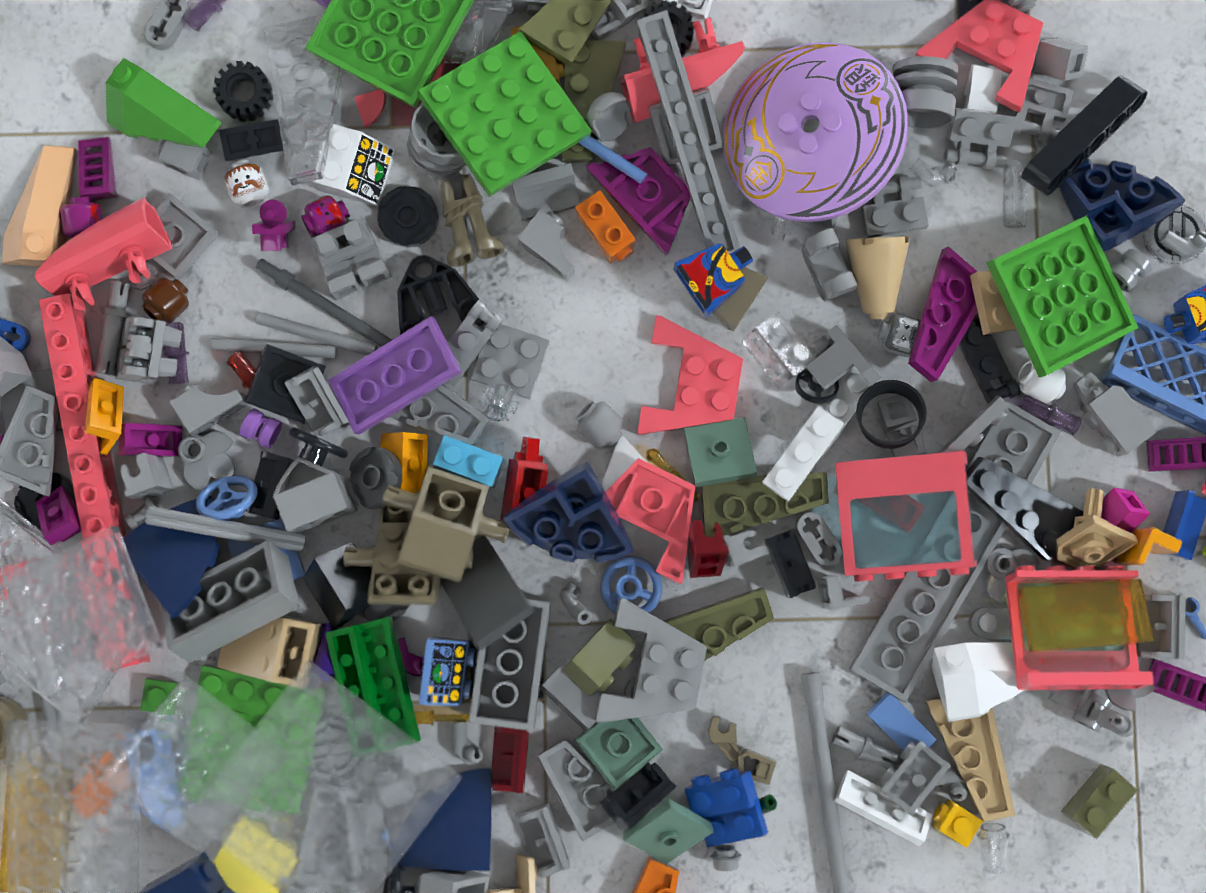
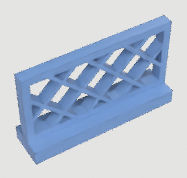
M1133 314L1137 326L1146 331L1150 341L1137 344L1133 331L1122 336L1110 365L1103 372L1100 381L1108 387L1113 385L1122 386L1132 399L1206 435V400L1204 398L1206 392L1202 393L1196 376L1206 374V349L1196 344H1188L1184 338L1174 333H1168L1166 329ZM1164 341L1172 343L1177 355L1165 358L1159 343ZM1152 345L1158 361L1146 365L1140 349ZM1133 352L1138 367L1130 369L1120 364L1123 354ZM1191 355L1200 357L1205 369L1193 372L1187 357ZM1180 359L1186 375L1174 379L1168 363ZM1160 365L1166 381L1158 383L1152 380L1148 369ZM1188 379L1194 396L1186 397L1180 394L1176 383Z

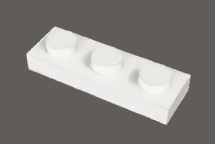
M849 770L843 775L834 802L918 846L925 842L933 817L932 814L918 807L911 816L883 794L881 787Z

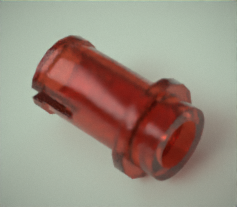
M238 351L228 358L226 364L241 379L242 387L249 389L256 368L242 351Z

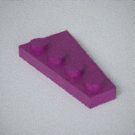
M949 246L941 250L908 361L910 366L930 382L937 381L978 312L970 275L978 271Z

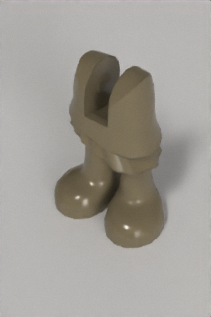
M470 174L461 175L462 187L466 193V198L455 200L454 189L449 178L442 180L440 183L443 218H446L444 226L451 227L454 245L447 255L448 264L452 267L467 265L475 259L464 222L468 217L479 258L490 259L505 252L503 243L491 236L486 227L481 210L484 206L482 202L483 197L479 193L476 183Z

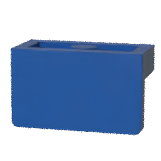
M1176 491L1163 530L1164 533L1183 542L1179 552L1170 555L1185 560H1192L1206 516V499L1195 496L1194 491Z

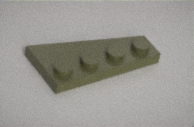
M550 0L520 27L518 32H522L528 41L571 67L613 0Z
M587 40L571 67L565 64L564 92L586 123V116L591 102L601 94L613 91L622 56L626 48V41ZM591 132L590 136L599 141L595 134ZM577 143L562 152V162L593 163L595 154Z
M827 472L809 473L789 502L762 484L767 475L702 486L705 536L713 537L715 535L713 530L715 522L720 524L724 536L828 504Z
M761 587L663 621L707 646L704 660L706 661L713 655L716 656L723 652L726 647L735 641L745 638L774 619L766 591Z

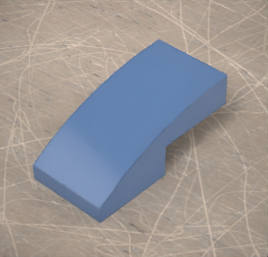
M889 692L866 713L902 751L905 750L910 742L917 745L921 740L927 747H930L936 741L934 736Z

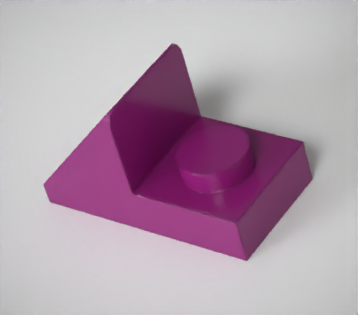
M122 423L121 435L119 436V456L136 457L137 455L147 453L162 458L179 457L178 447L182 441V426Z
M63 485L52 491L50 496H44L35 502L43 538L51 546L58 541L65 542L81 532L77 506Z

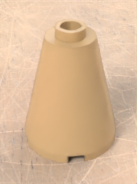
M909 236L846 239V247L853 275L858 285L857 291L863 313H869L870 319H888V313L895 312L909 246Z

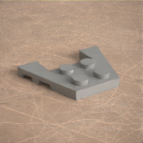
M619 598L613 626L645 632L633 697L600 692L594 720L601 723L694 710L707 646L628 600Z

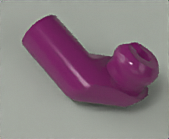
M405 637L397 639L405 673L412 676H422L424 657L417 656L408 651Z

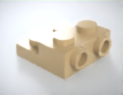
M990 270L971 274L970 279L982 334L989 335L1017 330Z

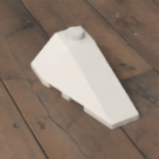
M1024 642V647L1029 652L1057 651L1055 643ZM961 643L934 648L931 668L948 722L980 717L988 713L990 708L1002 702L1007 703L1014 699L1015 695L1023 692L1017 691L1012 643Z

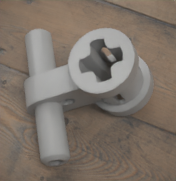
M1086 690L1084 694L1086 699L1079 713H1074L1072 719L1097 732L1103 727L1119 736L1128 737L1133 734L1131 720L1112 710V702Z

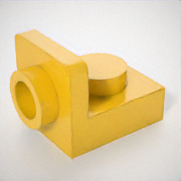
M947 799L945 804L940 803L932 817L934 819L932 824L934 828L966 848L983 820L950 799Z

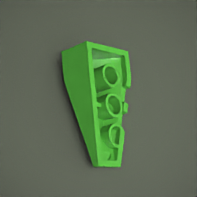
M124 57L105 82L107 123L128 137L137 138V136L147 137L152 141H159V139L169 140L174 144L204 148L222 123Z

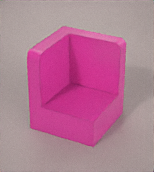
M1113 488L1103 498L1101 518L1129 533H1132L1150 515L1134 491Z

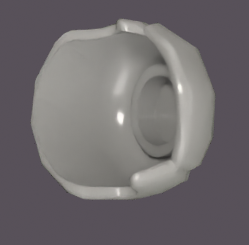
M603 93L591 102L586 121L592 132L601 142H609L619 137L627 129L629 123L626 118V112H631L632 109L627 99L621 93Z

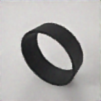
M883 380L868 387L862 393L857 403L856 415L861 432L868 441L881 448L896 449L908 445L920 433L926 421L927 409L923 397L913 386L899 380ZM893 393L907 398L915 406L918 413L919 423L916 432L909 438L897 442L882 441L868 433L862 425V413L867 403L874 397Z

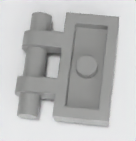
M1030 78L1022 110L1020 113L1015 111L1014 114L1017 119L1013 133L1020 134V132L1031 134L1036 136L1037 140L1044 142L1047 139L1052 140L1061 131L1052 127L1053 120L1063 123L1067 119L1074 90ZM1030 113L1041 116V123L1038 124L1025 120L1026 114Z
M955 107L954 122L949 126L947 138L958 141L957 150L946 149L944 161L955 162V165L959 166L976 164L981 165L983 169L991 170L994 167L1005 168L1007 156L996 155L998 146L1010 148L1017 117L1012 114ZM970 144H985L983 153L971 152L969 150Z
M908 175L897 177V180L888 181L880 192L872 198V205H866L861 208L866 238L923 230L929 227L924 197L911 198L910 190L922 187L920 176L909 178ZM898 192V201L884 203L883 194Z

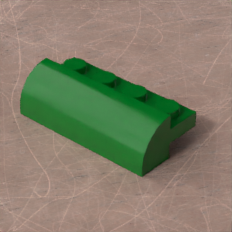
M392 616L326 632L325 635L354 757L421 741Z

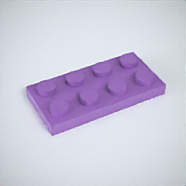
M429 317L328 381L349 421L353 433L360 435L462 373L435 318Z

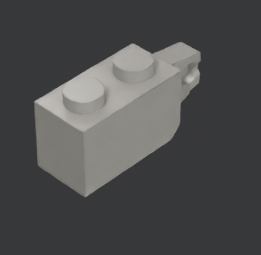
M1092 372L1085 374L1073 384L1083 402V405L1079 408L1084 413L1082 415L1084 421L1090 428L1096 429L1103 437L1102 443L1110 453L1116 454L1117 457L1129 454L1158 432L1122 386L1113 385L1107 388Z

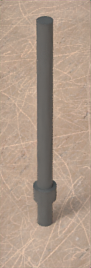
M263 258L258 261L255 268L275 280L274 284L283 290H291L380 347L392 340L296 280L295 275L288 270H280Z

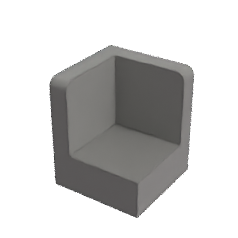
M1061 38L1040 41L1034 71L1063 81L1082 77L1089 46Z

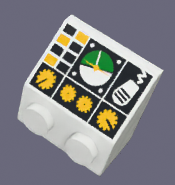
M331 123L314 183L321 192L379 207L396 149L361 131Z

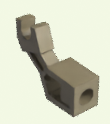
M713 716L708 729L711 743L718 745L733 766L738 768L739 773L746 771V769H743V758L748 756L750 759H757L754 773H751L753 781L769 785L776 761L747 748L740 751L735 744L737 743L736 724L730 722L728 730L720 732L717 728L720 718Z

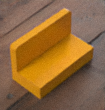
M93 378L89 384L85 433L101 437L100 453L107 455L121 435L124 387Z
M408 432L381 434L380 447L392 451L400 461L402 467L400 489L414 494L417 491L420 492L427 470L428 435Z
M1154 527L1135 529L1132 534L1136 535L1138 544L1119 555L1116 563L1120 565H1143L1149 552L1153 554H1175L1179 552L1183 542Z

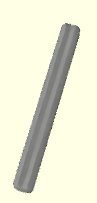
M152 506L147 508L145 523L149 525L254 544H261L269 540L278 548L298 552L303 550L305 544V535L228 520H217L211 517Z

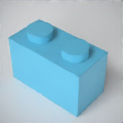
M444 435L433 465L495 489L505 459L499 455Z

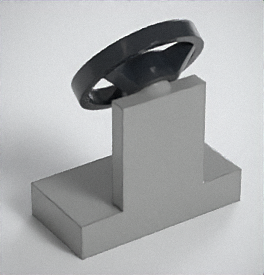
M837 325L827 332L835 343L796 377L795 389L806 401L823 404L835 399L839 390L838 379L854 366L871 386L881 379L879 374ZM800 379L808 383L809 389L815 392V396H811L803 391L799 384ZM833 384L835 391L829 396L821 397V392Z

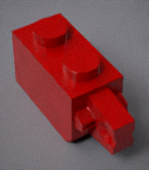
M524 436L520 452H515L513 459L509 458L500 516L502 521H504L503 516L547 485L548 464H544L543 455H539V438Z

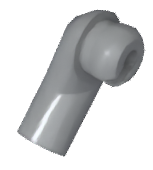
M1168 230L1162 236L1160 243L1182 257H1189L1206 250V232L1199 231L1195 235L1181 238L1171 230Z
M568 582L564 589L561 588L560 598L569 614L580 624L585 625L591 621L592 614L576 599L581 594V589L574 583Z
M452 722L453 753L466 764L474 765L480 763L483 759L482 749L467 738V722Z

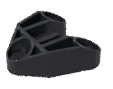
M417 256L410 262L397 290L400 335L426 319L416 294L418 290L422 291L430 315L439 314L443 310L448 309L438 284L444 281L450 300L461 322L464 321L467 311L475 305L479 298L456 269L430 256ZM423 262L429 263L432 266V273L426 278L416 276L415 270L417 265ZM481 320L476 325H478L480 328H484L486 323Z

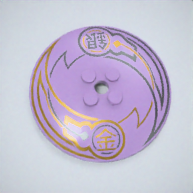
M811 43L793 47L761 64L743 82L732 99L723 129V151L727 168L735 184L745 197L755 206L773 216L796 222H817L834 219L856 210L871 200L895 173L904 154L908 137L906 103L897 81L889 70L876 58L862 50L838 43ZM809 120L819 121V127L816 131L811 133L803 131L805 123Z

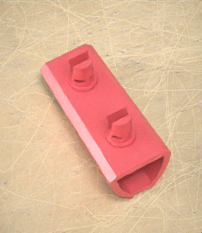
M711 17L704 20L705 32L700 21L692 23L700 50L697 51L698 54L682 58L692 92L714 83L744 52L745 46L742 41L721 47V44L717 45ZM640 38L633 40L641 65L638 68L639 71L619 77L624 97L632 109L629 113L633 123L651 118L648 107L661 103Z
M143 197L98 221L70 239L50 255L36 270L35 278L42 287L54 296L70 293L74 308L86 310L85 301L91 306L94 305L90 287L125 270H128L129 279L133 283H141L140 273L149 279L150 273L145 261L172 249L171 241L164 230V225L156 209Z

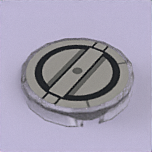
M1181 205L1168 216L1143 231L1144 246L1155 257L1154 259L1162 264L1176 266L1198 257L1199 254L1182 257L1160 243L1162 236L1168 230H1171L1181 238L1189 237L1199 231L1206 232V224L1198 212L1190 206Z

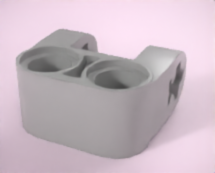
M833 228L826 229L809 237L805 242L804 248H802L805 263L824 302L853 291L858 287L852 271H848L838 247L839 241Z

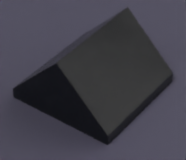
M353 542L315 557L303 577L304 582L334 630L339 629L371 605L368 602L372 576L370 567L344 566L345 546L356 547Z

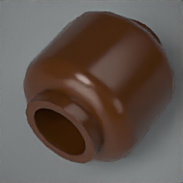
M159 278L142 294L144 304L141 307L151 319L172 323L189 306V300L186 296L188 289L176 278L173 281L167 278Z

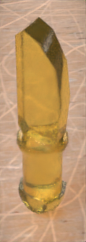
M650 448L646 451L648 462L685 480L675 470V467H672L664 459L659 450ZM696 490L693 502H697L700 499V494Z
M434 710L430 712H415L417 724H430L431 726L435 722H469L470 714H435Z

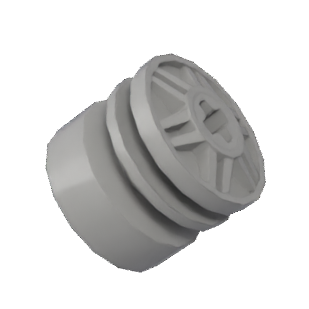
M932 56L909 57L897 61L893 65V77L897 81L906 103L908 127L939 128L953 123L956 97L952 93L957 90V81L955 79L958 78V65L953 61Z
M421 103L414 112L407 142L409 157L415 167L427 175L438 178L452 176L461 171L466 164L424 104ZM438 141H442V146L438 145Z

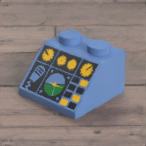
M436 636L427 639L419 704L461 706L464 703V698H470L472 680L467 679L468 667L474 666L476 651L475 648H470L471 640Z

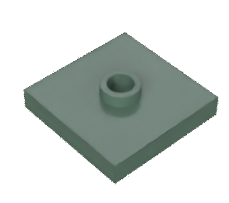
M745 417L684 427L695 487L757 477V468Z
M638 717L601 723L595 722L588 730L584 731L574 740L612 790L619 788L663 750Z
M668 799L642 817L630 829H625L622 834L624 842L668 864L714 831L711 822Z

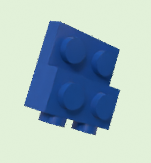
M738 768L728 769L720 772V777L710 779L709 774L692 778V784L684 789L690 811L712 823L714 832L704 838L707 847L763 837L769 833L750 770L739 773Z

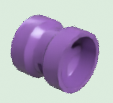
M253 408L245 417L239 434L249 440L255 439L260 446L270 449L280 435L283 422L275 418L268 419L264 416L263 412Z

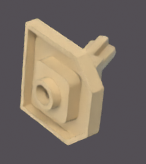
M1090 488L1086 491L1083 516L1075 517L1074 528L1056 539L1057 560L1075 568L1080 566L1102 567L1138 544L1137 537L1101 518L1104 492L1100 489Z

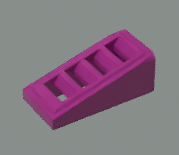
M109 137L78 141L80 197H89V201L117 197L111 139ZM102 146V152L88 153V148ZM102 158V163L89 164V160ZM103 169V174L90 175V171ZM103 180V185H91L93 181Z
M1206 437L1146 441L1149 472L1206 469ZM1187 445H1191L1192 463H1188ZM1173 446H1177V464H1174ZM1159 447H1164L1166 464L1161 465Z
M1153 658L1149 671H1152L1153 685L1155 686L1153 692L1206 712V677ZM1164 669L1167 670V674L1161 688L1157 684ZM1176 674H1177V675H1179L1180 677H1179V680H1178V682H1177L1175 691L1172 692V691H1170V690H1171V687H1172L1174 678H1175V676H1176ZM1190 679L1193 682L1188 696L1185 697L1183 695Z

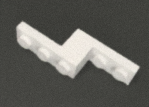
M855 366L844 374L839 381V390L835 399L828 403H823L821 407L818 406L762 482L763 485L785 501L789 502L819 459L824 457L856 413L860 396L871 386Z

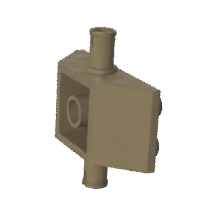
M428 464L420 492L417 491L416 494L388 484L382 504L410 512L409 516H412L397 563L460 582L477 534L505 543L510 530L506 523L486 517L484 512H482L489 486L432 464Z
M389 505L381 508L376 545L373 548L345 546L344 566L373 567L368 597L369 604L435 605L440 597L442 577L397 563L412 516H409L410 512ZM473 549L470 550L465 568H473Z

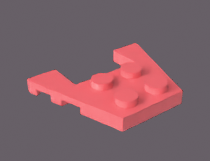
M983 0L918 49L916 57L932 56L948 59L957 47L1010 74L996 94L995 101L1020 113L1044 22L999 0Z
M656 315L652 344L683 349L674 411L641 406L637 435L733 420L743 358L662 316Z
M638 458L606 491V494L618 517L669 541L655 572L681 584L684 577L695 485Z

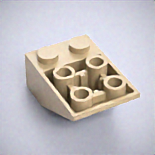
M281 616L221 647L217 668L274 683L300 688L309 686L312 677L310 673L316 657L323 623Z

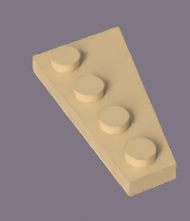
M941 698L925 700L924 702L961 779L966 785L981 820L986 822L1016 816L993 708H990L988 713L980 717L948 722Z

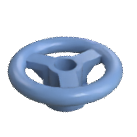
M235 475L218 479L207 485L199 493L196 499V509L201 516L217 520H236L255 501L257 486L253 480L245 476ZM229 485L245 486L248 492H234L229 489ZM219 489L220 493L217 495V499L206 507L205 503L208 497Z
M626 556L612 562L605 570L600 586L601 595L606 606L616 614L619 598L633 600L640 597L647 601L640 608L650 613L657 606L662 595V580L660 574L655 572L656 568L646 559L637 556ZM626 566V575L618 580L616 584L617 591L611 594L610 581L617 570ZM636 566L641 567L650 575L653 583V592L642 588L640 579L636 577ZM629 581L634 582L636 585L633 593L626 591L625 586Z

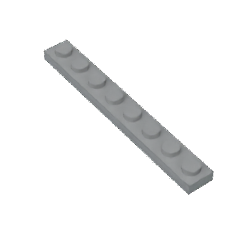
M665 10L638 19L635 22L706 248L722 243L730 255L739 249L740 245L668 11Z

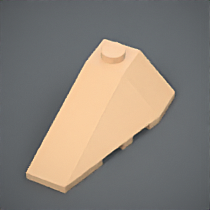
M43 146L5 230L2 264L40 267L50 255L67 242V237L63 234L60 210L63 206L70 204L76 156V149L74 147Z

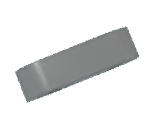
M186 0L160 1L145 28V37L154 48L167 50L173 46L190 17L191 8ZM179 4L182 8L181 11H174L172 13L169 9L170 6H177ZM164 30L167 34L166 37H159L157 39L154 35L155 32H162Z
M815 512L802 514L796 521L795 529L812 558L821 566L836 565L842 557V549L828 525ZM806 518L810 521H817L818 525L815 526V531L819 535L818 538H815L810 531H803L802 528L806 525L804 521ZM822 540L826 547L834 548L835 551L831 554L833 557L831 561L828 558H820L819 554L823 550L818 543Z

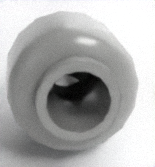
M590 402L576 418L578 421V432L595 448L606 444L611 447L622 436L620 431L623 423L622 418L605 402H598L596 404Z

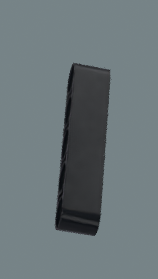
M1123 75L1116 77L1030 160L1024 168L1021 178L1046 196L1051 195L1142 106L1148 91Z

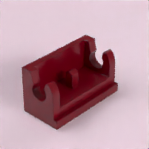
M701 520L692 521L687 544L690 578L721 576L728 554V545H724L723 532L719 523L715 522L713 530L715 535L707 537L703 533L704 527Z
M495 726L491 788L494 791L523 794L525 789L529 730Z

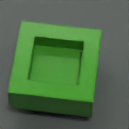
M151 678L145 679L140 711L167 715L175 714L180 683Z

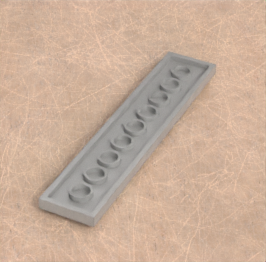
M1006 400L1009 404L1005 409L1008 413L1007 416L995 427L990 424L984 434V438L980 441L965 469L967 471L977 457H983L1032 483L1061 432ZM969 490L968 501L974 560H977V567H969L970 574L950 575L949 569L937 570V576L918 577L917 571L905 572V578H901L849 668L903 702H906L933 656L934 648L938 647L987 562L989 555H991L1007 527ZM951 491L909 565L957 562L961 560L956 495L953 491Z

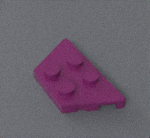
M651 147L638 150L631 155H620L647 173L642 184L608 162L589 164L586 168L592 177L666 256L670 252L691 198L687 185Z

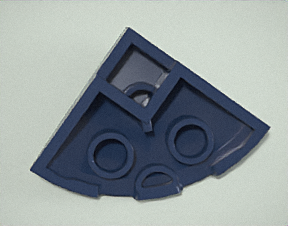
M1087 159L1059 186L1073 219L1076 221L1082 217H1088L1103 252L1122 244L1148 229L1185 202L1181 194L1160 177L1155 176V178L1150 179L1137 173L1136 166L1119 161H1112L1109 165L1091 164V159Z
M588 461L556 478L503 516V520L509 528L529 546L535 544L539 548L548 551L551 557L559 560L574 562L576 559H594L596 563L618 559L634 552L633 545L610 499Z
M211 495L206 500V507L215 501ZM196 499L168 509L200 515L196 509ZM145 522L118 541L143 581L173 618L182 613L201 591L202 586L199 581L206 568L214 566L220 547L217 541H215V536L154 526Z
M479 768L454 774L449 780L437 787H431L422 794L413 804V809L404 823H401L392 848L390 864L440 870L490 871L491 769Z

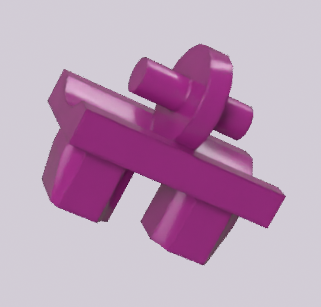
M276 199L267 200L261 205L259 211L262 221L252 224V234H260L261 251H281L282 248L288 247V232L295 230V220L285 222L288 212L284 203Z

